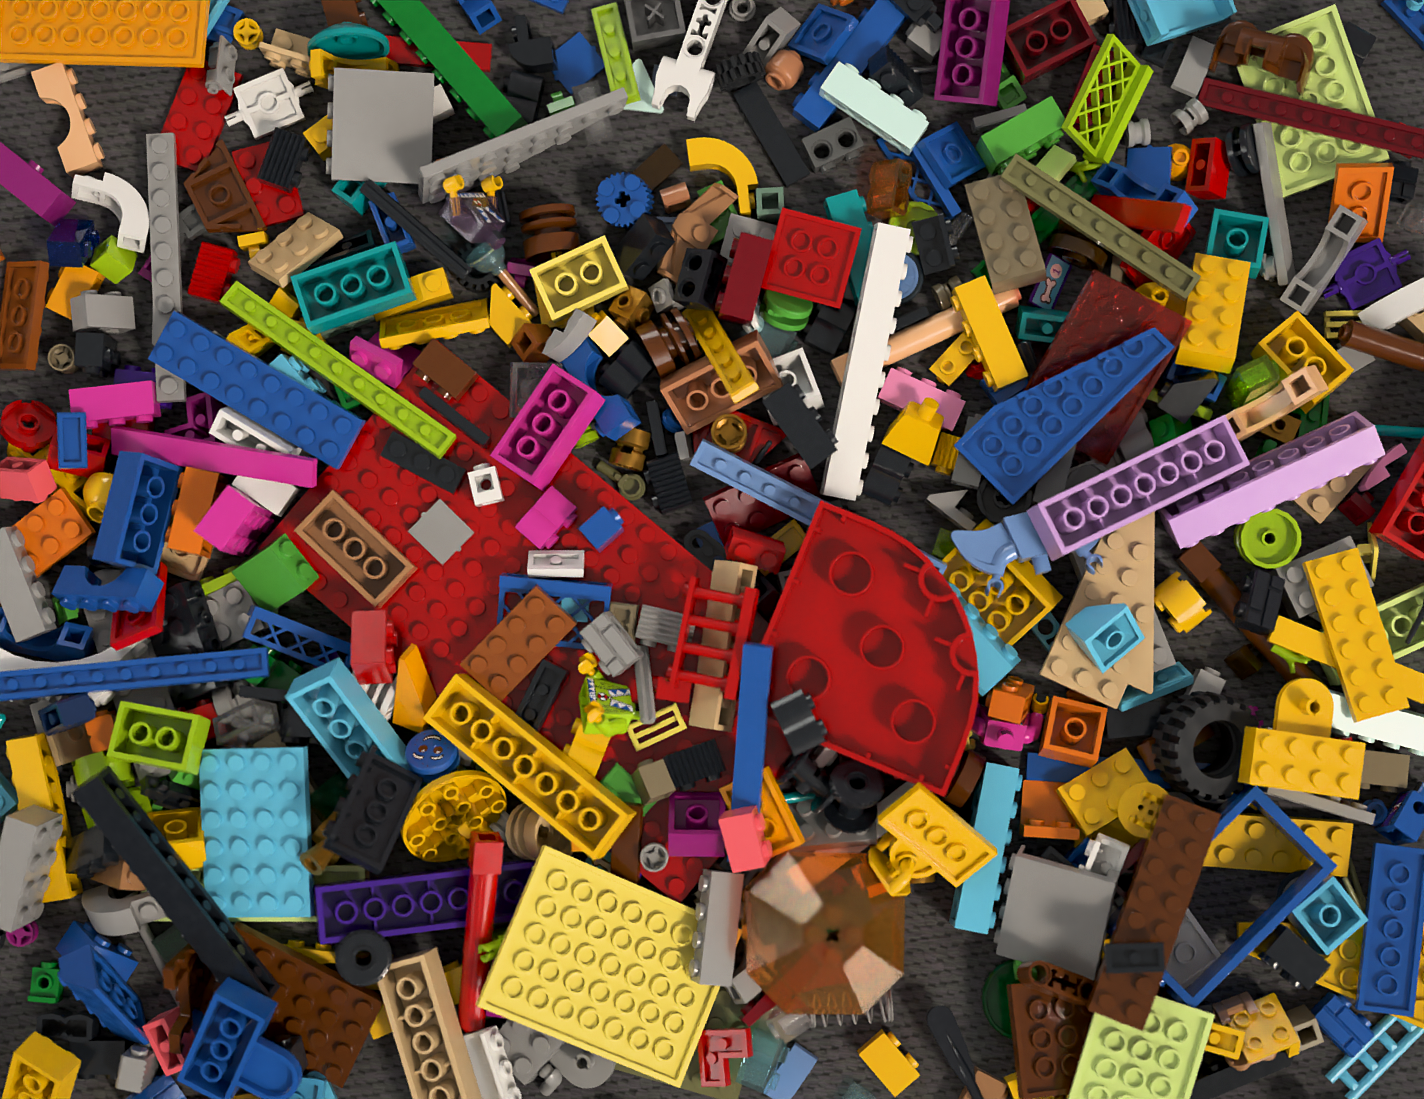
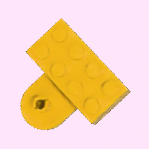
M1196 253L1191 270L1201 277L1184 301L1156 282L1141 285L1135 291L1154 310L1140 323L1137 329L1145 332L1155 327L1164 337L1179 340L1175 364L1230 374L1236 357L1251 262Z
M1308 678L1294 679L1284 685L1277 696L1272 730L1245 726L1238 782L1359 799L1366 743L1330 738L1334 712V702L1330 691L1317 680Z

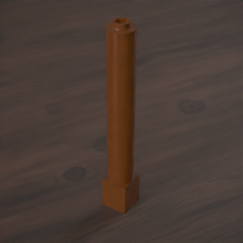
M1349 320L1340 327L1338 339L1341 346L1424 372V343L1353 320Z
M1199 540L1198 544L1187 548L1174 561L1195 584L1200 585L1235 624L1236 617L1233 616V609L1235 604L1240 601L1242 591L1220 568L1221 564ZM1238 628L1287 683L1294 679L1308 678L1321 682L1329 689L1308 664L1294 662L1296 672L1291 674L1287 662L1270 651L1273 644L1267 642L1269 634L1261 636L1249 630Z

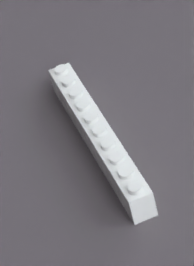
M883 223L874 224L832 433L839 441L835 444L838 450L827 457L820 493L823 495L855 501L856 495L860 496L862 493L863 480L860 479L862 469H866L869 453L865 451L867 442H871L874 435V426H871L873 415H877L880 399H876L878 388H882L885 381V372H882L884 361H888L891 352V345H887L889 334H893L896 327L897 319L893 318L895 307H899L902 298V291L898 289L900 280H904L907 273L908 264H905L904 260L906 252L910 253L913 244V237L909 236L911 229Z

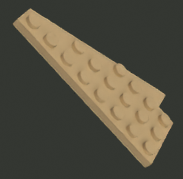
M1155 511L1099 539L1092 554H1098L1102 557L1103 568L1100 567L1099 563L1091 562L1090 565L1093 566L1095 574H1090L1085 569L1039 675L1113 709H1117L1127 685L1149 695L1153 693ZM1125 603L1145 639L1102 674L1074 641L1065 624L1086 606Z

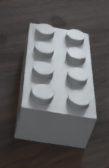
M31 805L6 816L0 839V929L11 933L41 916L44 909V903H42L44 892L50 884V877H48L50 868L57 856L55 851L56 843L63 832V825L61 824L62 814Z

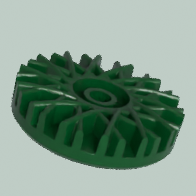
M1014 959L1004 960L1000 965L997 964L996 968L988 973L989 976L985 978L984 987L981 989V1007L989 1024L998 1033L1011 1040L1012 1031L1007 984L1020 983L1019 980L1015 979Z

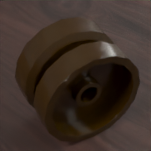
M1059 219L1056 227L1060 233L1053 234L1047 247L1049 253L1080 269L1101 272L1108 258L1104 252L1106 249Z

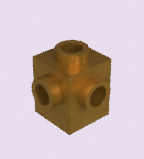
M628 285L629 290L618 294L613 299L608 311L615 318L614 323L624 330H628V328L635 330L634 328L649 320L655 306L646 292Z

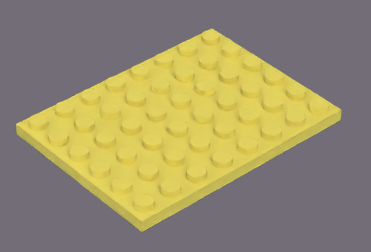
M543 845L476 1005L680 1088L720 986L698 984L691 981L692 976L689 975V964L694 959L695 950L692 946L693 933L697 931L698 923L695 917V909ZM739 928L737 933L736 946L743 931Z

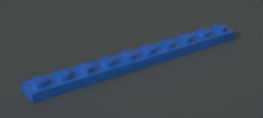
M265 647L0 672V701L270 677L268 648Z

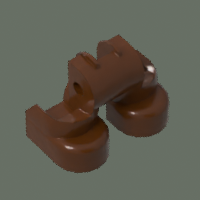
M1236 20L1223 28L1219 39L1214 45L1208 69L1210 72L1215 73L1218 62L1241 67V65L1247 66L1250 57L1254 61H1257V58L1260 57L1263 58V70L1273 73L1276 77L1296 81L1297 92L1303 96L1314 62L1315 52L1308 38L1299 33L1281 36L1260 31L1254 24L1246 20Z

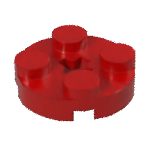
M17 400L7 405L3 410L0 434L13 446L21 448L26 453H33L37 449L50 444L57 426L55 422L56 417L47 405L39 401L32 400L31 403H22V400ZM22 422L27 424L30 422L34 423L33 428L23 426Z

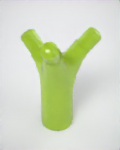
M1088 160L1077 161L1069 171L1076 173L1082 183H1085L1087 179L1084 171L1100 169L1103 164L1089 163Z
M1275 644L1270 648V651L1287 662L1291 674L1296 672L1294 662L1307 664L1308 661H1312V659Z

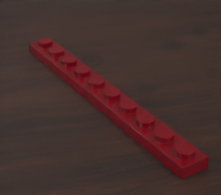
M1210 78L1204 79L1198 99L1204 107L1424 159V129Z

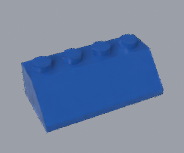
M90 943L58 958L60 965L58 978L64 987L68 986L78 1001L82 1000L88 1012L95 1014L104 1028L108 1027L114 1035L142 1045L150 1043L142 1028L146 1021L140 997Z

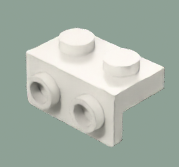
M1098 832L1096 840L1090 839L1084 855L1088 856L1086 865L1080 864L1078 868L1104 876L1107 875L1109 869L1120 872L1130 845Z

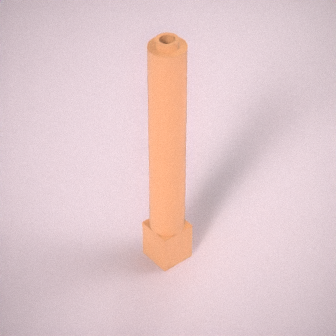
M1018 288L994 295L1002 314L1018 307V300L1022 299ZM950 307L889 335L887 345H891V352L888 361H884L883 368L963 332L961 322L964 320L960 311L955 312L954 308ZM848 353L830 362L840 387L842 386Z

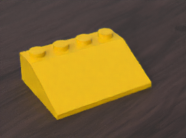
M986 518L973 531L985 530L994 525ZM956 547L942 560L947 563V568L943 573L944 578L960 590L961 596L968 603L974 605L987 624L993 625L998 631L999 637L1011 646L1063 598L1042 574H1035L1034 567L1029 561L1018 563L1016 559L1006 565L1004 576L1000 577L1004 588L1000 597L997 598L998 589L996 587H990L988 596L985 594V588L988 581L992 579V575L985 574L970 565L961 556Z

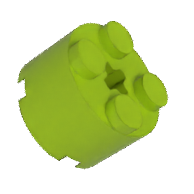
M107 752L93 753L78 758L75 762H71L78 787L85 780L108 765L126 788L135 786V777L131 763L109 757Z

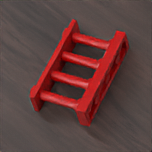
M691 576L690 582H685L682 597L686 598L674 662L673 665L669 664L666 681H670V688L676 689L679 688L680 681L719 688L721 692H724L725 699L738 701L743 644L745 642L750 643L760 590L746 587L745 593L734 594L699 587L700 579ZM696 598L736 605L737 609H741L740 618L730 622L694 615ZM691 625L732 633V636L736 637L734 648L726 650L688 642ZM685 653L726 661V664L730 665L728 676L724 675L722 678L682 670Z

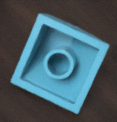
M1125 603L1086 606L1065 624L1074 641L1102 674L1145 639Z

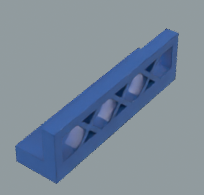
M882 137L876 140L912 201L941 207L947 216L944 219L950 218V221L960 216L962 211L949 189L946 190L917 145H915L909 157L905 156L902 151L901 154L890 152L885 145L887 141ZM893 157L900 158L898 164ZM903 159L914 162L917 167L915 177L902 173L900 168ZM919 172L924 179L918 178ZM907 180L913 181L912 187ZM916 182L928 185L931 190L929 200L916 196L914 192ZM933 195L936 198L937 202L931 201Z
M250 606L247 613L250 617L242 637L318 667L330 662L327 655L339 651L347 654L344 665L349 670L351 665V643L260 607ZM256 619L267 623L270 634L260 638L250 634ZM273 626H276L281 629L274 631ZM284 631L291 632L296 644L286 648L282 647L276 635ZM298 635L306 639L300 641ZM273 637L275 643L267 641L266 639ZM310 641L318 643L322 652L312 658L306 656L302 647L303 644ZM324 646L329 647V648H331V649L328 650V651H325ZM298 647L300 653L295 652L292 649ZM324 657L326 663L318 661L317 659Z

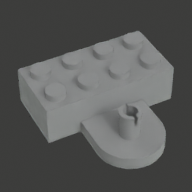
M508 1019L499 1030V1034H501L504 1040L507 1059L512 1065V1074L524 1085L532 1082L548 1063L557 1068L570 1083L580 1088H594L601 1085L610 1078L615 1069L616 1062L513 1020Z

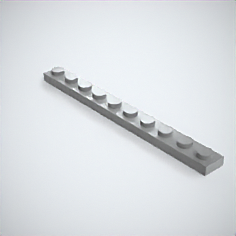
M174 133L146 134L154 347L173 311L183 314L176 136ZM155 363L157 402H186V381Z

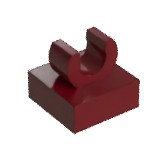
M1367 490L1362 496L1355 492L1344 499L1337 509L1354 525L1358 526L1375 513L1376 510L1370 505L1375 497Z

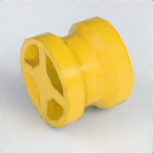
M248 18L241 19L234 26V37L244 49L254 50L258 48L260 42H263V31L254 20Z

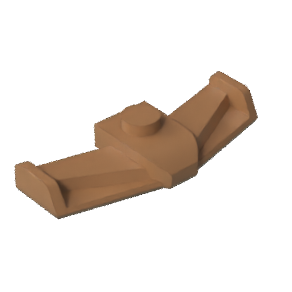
M714 183L683 213L678 214L671 225L672 230L670 233L675 243L662 257L657 273L664 278H668L671 283L677 286L686 249H707L718 232L710 224L739 196L724 185Z

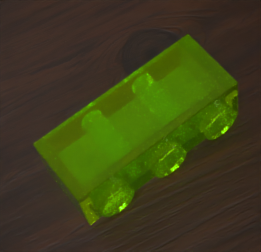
M1267 354L1238 367L1225 390L1234 409L1242 407L1274 389L1280 379L1278 365L1274 360L1270 361Z

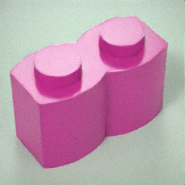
M551 486L525 514L515 528L540 550L544 547L550 549L559 539L557 532L563 526L568 528L578 517L575 514L577 507Z

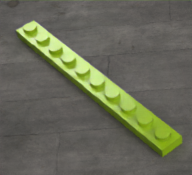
M237 280L219 301L227 310L438 459L442 458L457 437L453 432Z

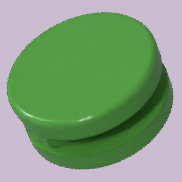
M766 289L763 296L764 299L759 307L761 317L770 325L781 330L799 331L805 328L813 309L812 301Z

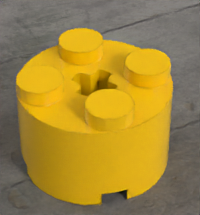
M1176 570L1154 588V606L1161 612L1166 610L1171 616L1167 621L1176 632L1181 633L1184 631L1187 634L1208 617L1212 611L1208 608L1206 610L1202 608L1206 605L1205 601L1187 580H1178L1181 574Z

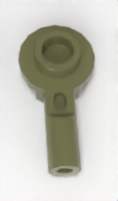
M603 460L598 463L596 469L618 484L619 492L624 498L629 501H635L644 495L646 484L639 475H623Z

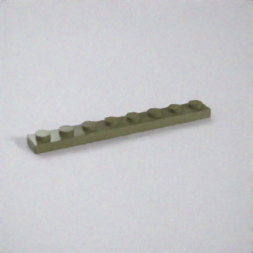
M1015 154L999 178L1183 301L1186 300L1201 277L1018 154Z

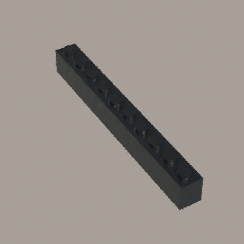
M106 766L72 792L77 803L85 809L94 821L95 826L103 832L113 849L128 864L130 871L138 877L146 887L148 894L156 900L166 917L181 932L183 939L189 942L198 954L199 959L214 974L217 982L222 985L227 977L272 999L280 985L110 766Z

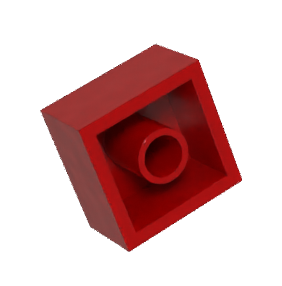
M386 610L353 611L351 667L360 685L393 683V673L398 672L397 657H394L393 647H398V632L394 631V621L389 620Z

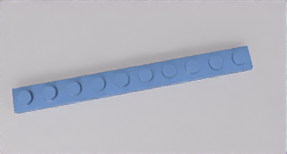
M702 439L690 462L691 466L809 526L818 504L822 500L705 439ZM920 550L943 575L947 568V563Z

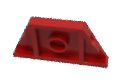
M738 411L729 413L739 416L746 425L747 440L745 446L735 455L752 463L768 440L772 441V445L765 455L787 437L781 428ZM713 422L693 432L694 454L702 439L712 443L711 428Z

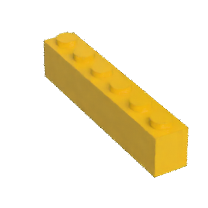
M45 732L7 740L6 755L11 764L13 773L12 783L16 788L18 796V811L31 805H36L63 815L61 823L63 825V832L56 843L55 851L57 856L50 868L48 876L50 877V884L44 892L42 903L71 899L82 893L83 888L81 878H77V874H66V841L71 839L72 836L57 767Z

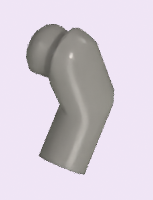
M546 1064L539 1072V1076L545 1079L539 1086L540 1092L545 1096H549L562 1081L563 1077L557 1068L554 1069L550 1064Z

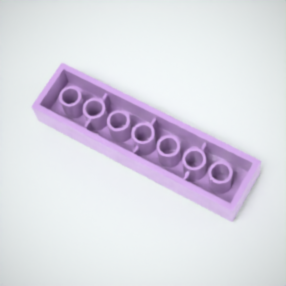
M1354 411L1249 460L1250 465L1157 511L1166 532L1180 549L1183 547L1189 548L1199 543V540L1207 536L1221 534L1225 528L1233 524L1247 522L1251 516L1257 513L1271 511L1277 504L1283 501L1295 500L1301 496V493L1307 490L1321 488L1326 485L1327 481L1333 478L1347 476L1357 467L1371 465L1379 457L1386 454L1375 426L1357 411Z
M1223 415L1030 508L1027 510V513L1051 561L1239 471L1250 465V462L1227 417Z

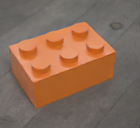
M186 466L185 473L181 472L178 479V488L181 489L179 498L175 499L172 505L173 524L168 526L165 535V542L168 543L167 548L210 559L213 545L197 534L194 529L225 490L229 479L219 473Z

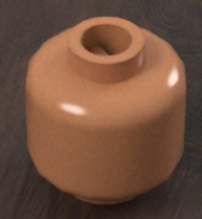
M778 50L764 67L767 83L779 91L791 89L804 73L801 57L793 50Z

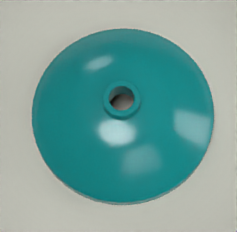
M342 22L316 33L307 44V53L311 57L310 50L322 49L336 57L364 60L386 57L390 51L389 40L376 29L358 23Z

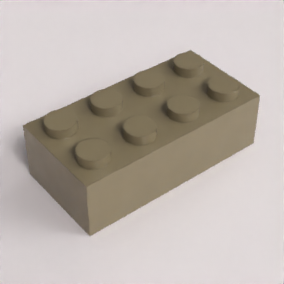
M1001 175L965 184L967 200L994 295L1047 280L1046 268L1025 195L999 179Z

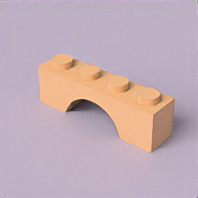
M55 63L31 72L39 97L47 104L63 106L69 114V134L65 141L57 147L66 173L74 178L75 174L83 175L103 168L101 159L105 158L104 152L100 144H95L92 134H95L96 130L90 118L86 119L83 109H86L87 105L81 93L77 94L75 84L78 83V79L72 68L68 69L65 64Z
M1315 365L1306 366L1282 380L1278 386L1242 407L1234 409L1225 416L1240 443L1327 391L1329 388Z

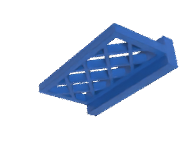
M504 572L500 575L497 624L504 617V608L508 613L511 611L505 603L506 592L517 593L523 599L525 596L523 593L527 594L536 584L549 596L560 597L556 600L557 603L564 598H572L579 606L578 609L570 614L572 617L582 610L593 622L595 620L594 617L585 609V606L593 600L605 601L604 612L609 611L613 583L555 577H528V575ZM578 599H585L587 601L582 605ZM576 626L572 628L576 633L569 641L561 640L556 645L558 647L586 649L582 642L575 641L578 637L581 640L583 639Z

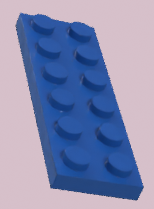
M1373 842L1365 912L1368 921L1364 923L1355 1009L1414 1017L1424 926V849Z

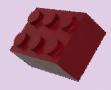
M1057 0L1008 25L1003 53L1022 86L1089 52L1093 44H1096L1097 39L1076 0Z
M741 232L739 239H733L729 258L734 259L732 266L726 265L722 284L727 285L725 292L719 291L715 311H719L718 319L750 327L773 240Z

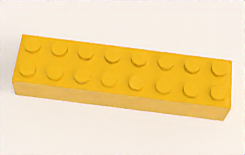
M455 674L423 718L593 860L605 856L637 813L468 674Z

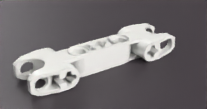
M698 0L678 59L663 56L656 73L655 89L651 103L653 108L660 110L669 94L683 92L690 99L687 119L695 121L709 98L716 73L703 68L728 0H720L715 5L708 4L706 0ZM704 22H708L709 26L704 27L703 37H701L700 26H703ZM693 46H698L702 49V52L698 55H691L688 50Z

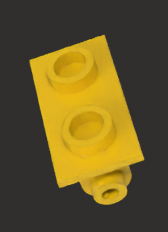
M962 332L929 368L937 376L936 379L941 384L950 386L975 359L972 352L974 343L971 336L966 337L964 332Z

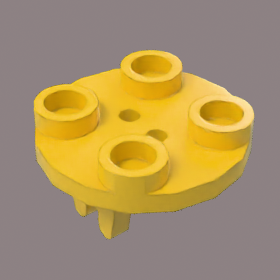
M1149 782L1136 783L1127 788L1120 797L1118 804L1119 820L1123 827L1134 836L1147 838L1162 795L1168 794V792L1159 785ZM1143 805V810H1139L1138 807ZM1150 810H1153V815H1149Z

